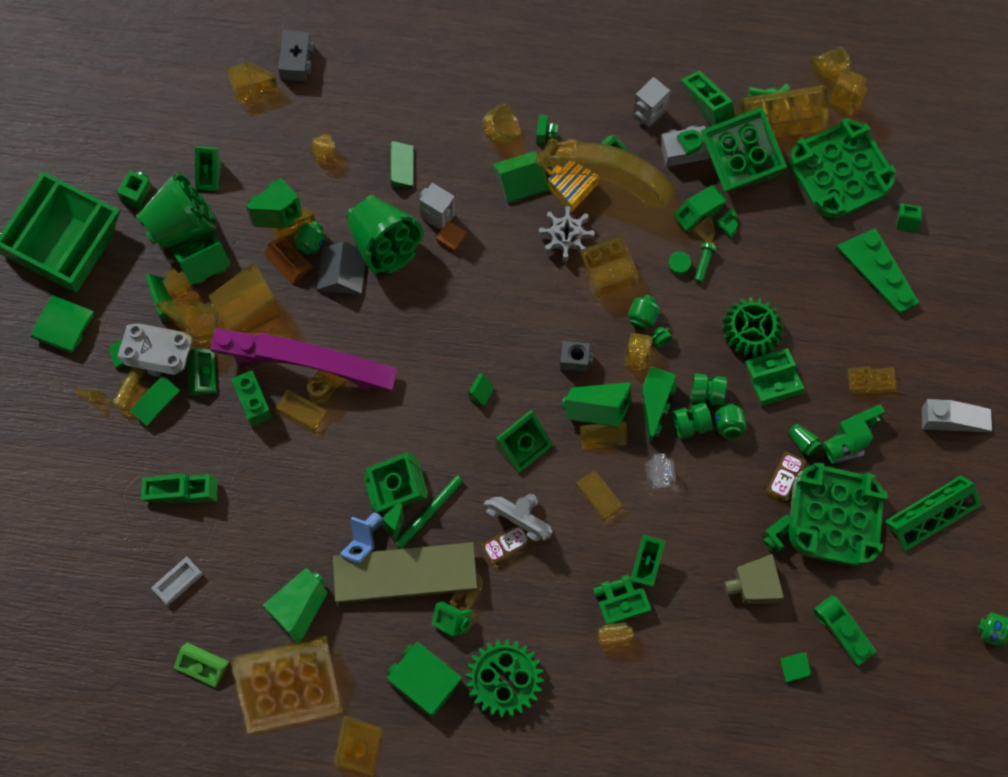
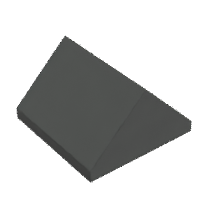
M342 241L322 248L317 291L362 295L366 265L357 247Z

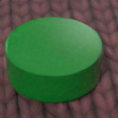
M684 252L673 253L668 261L669 270L676 275L686 274L691 266V259Z

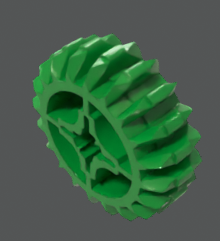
M751 297L748 303L742 298L739 304L733 303L732 309H727V316L723 317L722 322L724 325L722 326V331L726 332L724 340H730L728 343L729 347L736 346V353L740 349L743 350L744 357L747 356L748 352H751L754 358L757 352L764 356L766 350L769 352L773 351V345L777 346L780 342L778 338H781L783 332L780 330L783 329L784 325L779 322L782 318L781 315H775L777 312L776 307L769 309L770 302H767L765 305L761 304V298L754 302V299ZM737 318L741 320L740 324L743 327L740 333L735 328V320ZM766 321L770 327V335L768 337L764 334L765 330L763 329Z

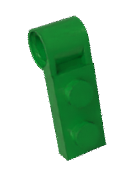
M831 595L813 609L817 619L829 628L855 666H859L876 653L874 647L837 597Z

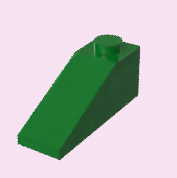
M700 70L681 79L683 86L705 119L712 126L735 117L733 101Z

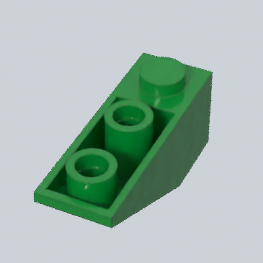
M650 366L641 391L648 442L652 443L654 436L659 437L663 427V424L659 423L662 416H667L671 405L667 403L669 395L674 397L678 386L674 382L675 374Z

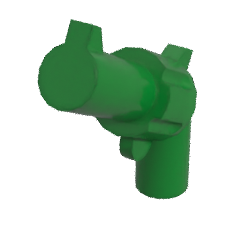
M784 84L778 91L774 87L771 89L767 88V90L750 87L748 98H763L767 102H775L776 105H779V100L783 99L791 91V88L787 84Z

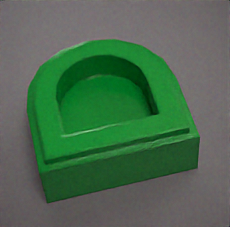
M687 130L677 135V140L686 156L701 149L703 137L700 132Z

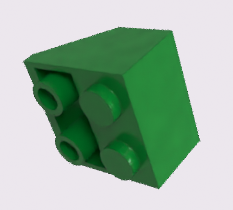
M282 178L276 182H271L265 191L260 195L253 196L246 205L250 223L253 227L286 229L302 216L299 196Z

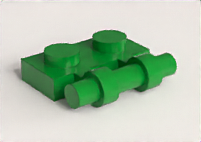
M629 575L622 576L620 580L611 583L608 581L601 583V586L593 588L595 597L601 595L606 597V600L598 603L606 626L651 612L644 588L634 591L633 585L638 584V582L631 581V576ZM623 588L626 590L625 594L616 597L613 595V591Z

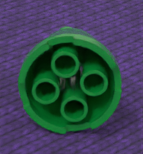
M181 172L171 176L140 213L136 215L140 224L148 230L146 233L147 238L152 244L157 243L161 249L209 234L217 228L215 224L213 225L216 219L206 200L192 186H189L191 181Z
M374 195L368 196L355 208L349 209L346 213V218L348 219L347 228L365 265L373 273L385 271L389 274L408 264L416 255L414 250L419 241L423 240L424 231L422 225L413 216L376 198Z

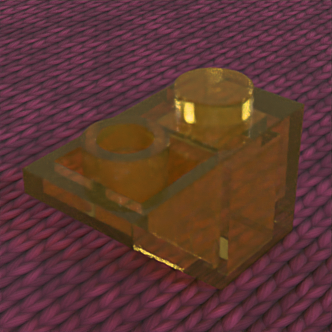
M244 62L226 68L236 100L248 99L252 95L268 93L277 88L276 78L273 73L251 63Z
M631 332L624 365L633 370L646 369L653 337Z

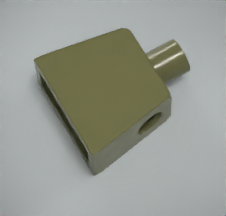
M773 554L739 566L735 571L736 580L724 582L727 596L740 593L742 604L780 603L784 598Z

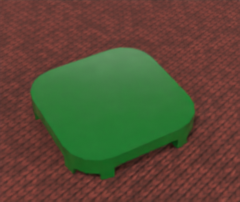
M849 118L842 119L840 124L805 140L802 137L796 142L790 154L789 165L792 173L813 208L826 218L836 219L844 217L885 197L894 184L896 173L894 166H889L870 135L871 128L866 123L863 125L857 121H851Z
M815 463L806 467L795 477L793 484L789 524V539L793 547L804 556L849 566H862L873 561L883 548V544H880L883 501L887 500L886 490L883 491L880 483L875 479V475L868 472L866 474L826 467L824 463Z

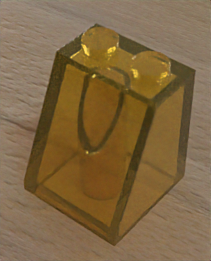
M255 262L209 295L211 304L208 307L214 317L218 316L220 318V329L247 334L280 316L277 301Z

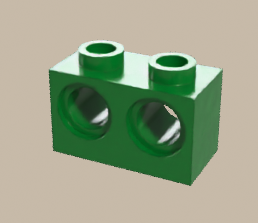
M251 370L232 378L233 387L250 427L272 419L253 371Z

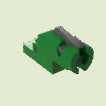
M881 404L839 423L836 429L838 433L822 444L823 452L830 464L842 463L864 455L865 449L873 439L868 426L873 427L880 423L885 413Z

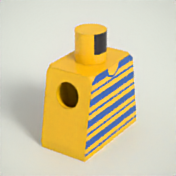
M566 159L561 166L550 160L544 167L545 172L551 176L548 179L550 192L564 207H571L570 213L598 185L599 175L572 159Z

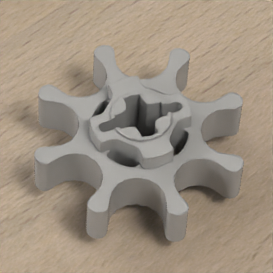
M570 206L565 207V216L563 218H556L552 212H548L547 220L553 226L549 229L539 228L538 233L539 237L546 236L552 240L550 244L545 246V253L549 254L554 248H559L563 251L562 260L564 262L568 261V251L571 249H576L582 256H585L587 248L580 242L583 239L593 240L595 235L593 230L585 231L581 227L587 223L588 214H583L580 219H573L570 216ZM565 228H568V240H565Z

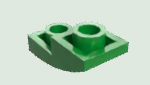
M163 375L140 398L130 412L146 426H149L159 413L168 407L181 390Z

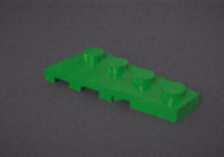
M876 228L836 246L837 252L847 258L848 263L864 276V280L879 292L878 295L897 315L918 306L919 301Z

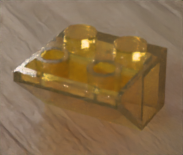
M622 235L580 250L586 279L595 299L637 285L639 274Z

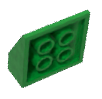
M763 107L700 131L724 192L760 183L786 173V163Z

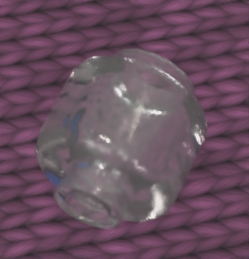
M666 454L652 455V459L645 463L646 482L651 484L652 488L670 487L671 483L676 480L674 460L666 458Z

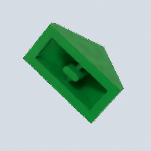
M195 146V189L217 191L221 169V158L218 148Z
M642 535L631 581L654 586L665 540Z

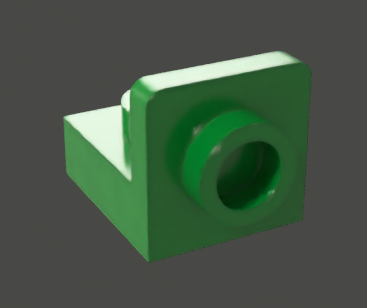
M788 514L768 528L762 536L766 547L771 551L774 550L777 554L784 547L777 536L781 539L789 533L790 517Z
M444 602L436 603L431 625L451 636L466 633L471 625L472 611L469 609L459 611Z

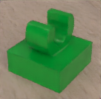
M539 115L536 144L545 145L546 137L550 139L557 138L558 124H547V115Z

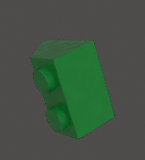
M213 232L171 248V252L190 286L201 284L207 277L221 274L231 266L220 241Z

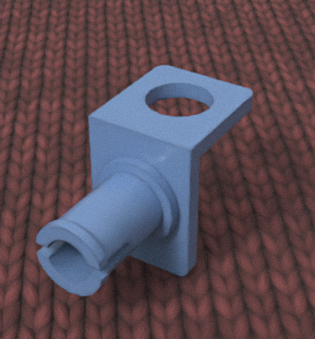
M372 513L365 521L354 517L350 519L353 541L340 553L341 557L360 563L375 548L372 533L383 524V519L379 514ZM359 548L363 550L358 555L350 554V551Z

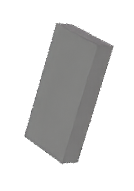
M186 556L151 589L168 607L196 582L203 573Z

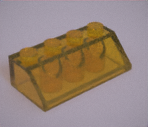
M826 85L740 98L735 117L763 107L775 138L784 134L797 135L809 130L817 132L825 128L828 121Z

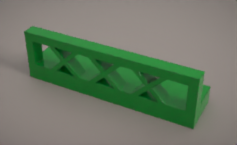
M959 476L887 519L885 523L887 528L896 534L901 549L907 551L982 505L974 483L963 476ZM971 495L973 502L966 506H961L964 498ZM950 506L954 507L950 516L942 517L945 509ZM933 518L932 526L928 529H923L926 521ZM910 530H915L912 539L906 542L904 534Z

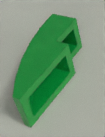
M175 474L143 477L141 500L162 503L217 502L218 479L210 474L196 476Z

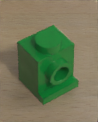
M129 170L117 191L120 201L141 209L142 203L152 187L150 179L142 172L138 171L135 173Z

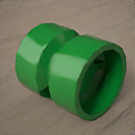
M694 373L690 402L705 403V401H709L710 405L723 406L727 377L713 376L709 379L705 374Z
M704 402L692 405L690 410L682 408L672 412L674 426L681 440L693 437L695 432L703 434L713 430L711 416Z

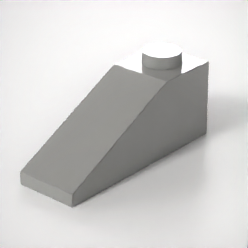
M927 399L922 406V429L991 432V409L953 400Z

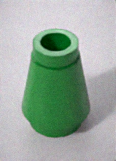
M795 424L788 431V434L803 455L812 457L822 447V444L819 442L820 438L799 424Z

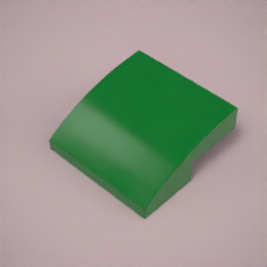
M52 296L38 318L31 333V338L72 354L83 339V332L93 319L94 311Z
M788 348L745 361L751 383L761 406L804 394V386L796 372V364Z

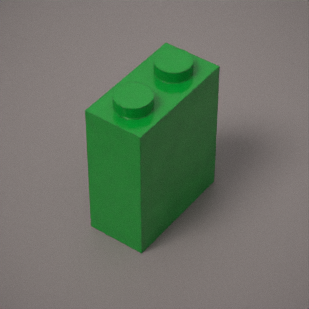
M417 641L414 646L410 644L402 654L404 658L399 664L394 663L386 673L388 675L387 683L432 719L462 683V677Z

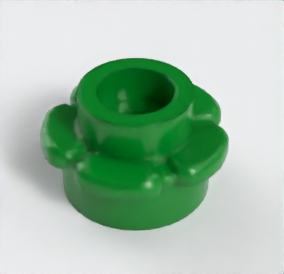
M663 327L657 328L652 333L651 342L656 344L657 347L665 346L673 338L670 334L671 330L669 328L664 329Z

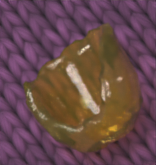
M839 47L838 50H829L821 55H812L811 59H809L816 74L820 79L828 83L845 78L852 64L850 55L843 47Z
M501 103L488 111L482 120L484 134L494 143H504L521 137V129L518 126L517 117L514 115L512 107H509V103Z

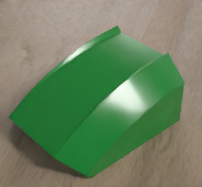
M406 452L365 469V486L371 508L377 513L391 510L397 503H401L403 507L427 499L428 490L426 489L421 465L415 455Z

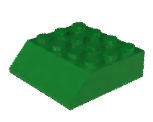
M42 171L1 232L0 254L77 294L112 240L120 210Z

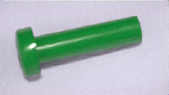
M707 242L702 243L701 249L703 254L694 281L699 283L703 282L711 255L716 253L717 250L715 245Z

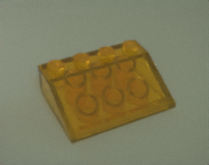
M327 636L300 641L298 644L295 642L232 656V668L247 733L342 712Z

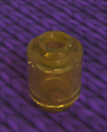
M624 622L603 625V628H598L600 647L610 649L629 646V641H633L632 627H627V623Z

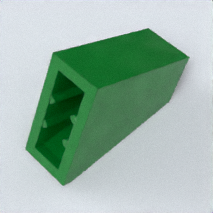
M631 383L571 388L568 395L564 396L562 401L565 419L619 427L632 403Z
M307 568L263 604L269 615L297 644L302 640L327 595V591L323 587L325 583L323 578L317 572L312 574Z

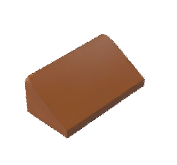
M285 236L270 242L264 252V255L291 284L297 282L313 268Z

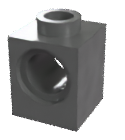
M562 341L560 370L587 372L588 365L593 363V351H589L590 343ZM577 353L583 358L581 360H574L571 355Z

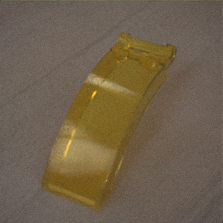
M552 138L546 142L543 152L538 153L535 158L539 166H553L554 173L557 175H588L618 184L637 196L644 203V207H666L675 192V186L653 165L635 154L606 144L577 142V140L558 142Z

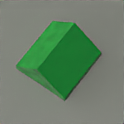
M535 151L493 164L507 204L549 191L543 161Z
M530 410L496 438V449L518 473L554 445L533 410Z

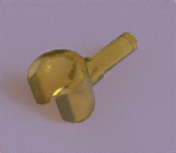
M76 388L74 391L75 394L85 396L100 406L104 405V403L99 401V398L102 395L107 396L106 393L99 389L85 391Z

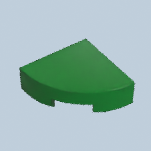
M731 208L715 222V225L729 239L734 236L738 222L737 215L733 208Z

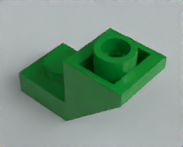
M711 185L687 199L673 216L686 231H691L704 216H714L727 200L715 185Z

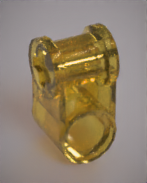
M318 370L307 384L310 400L315 404L325 403L345 379Z

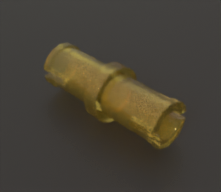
M137 367L131 368L126 379L120 383L121 388L112 402L114 406L122 410L126 409L133 393H137L139 389L138 384L147 370Z

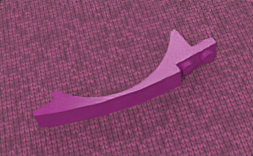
M215 328L210 348L213 353L234 356L237 366L244 367L255 363L299 365L339 376L366 390L376 388L392 391L397 372L396 368L351 354L259 333V336Z

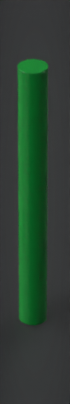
M458 475L453 478L395 542L398 548L403 549L461 485L463 480Z

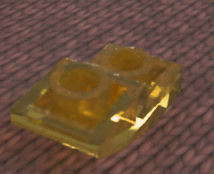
M871 366L848 368L849 390L852 392L897 391L894 367L871 369Z

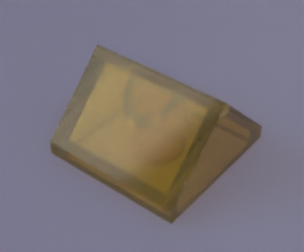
M344 716L334 761L336 770L373 776L382 728Z

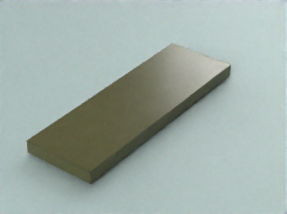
M473 542L370 552L360 563L345 559L341 555L333 556L336 603L477 590Z

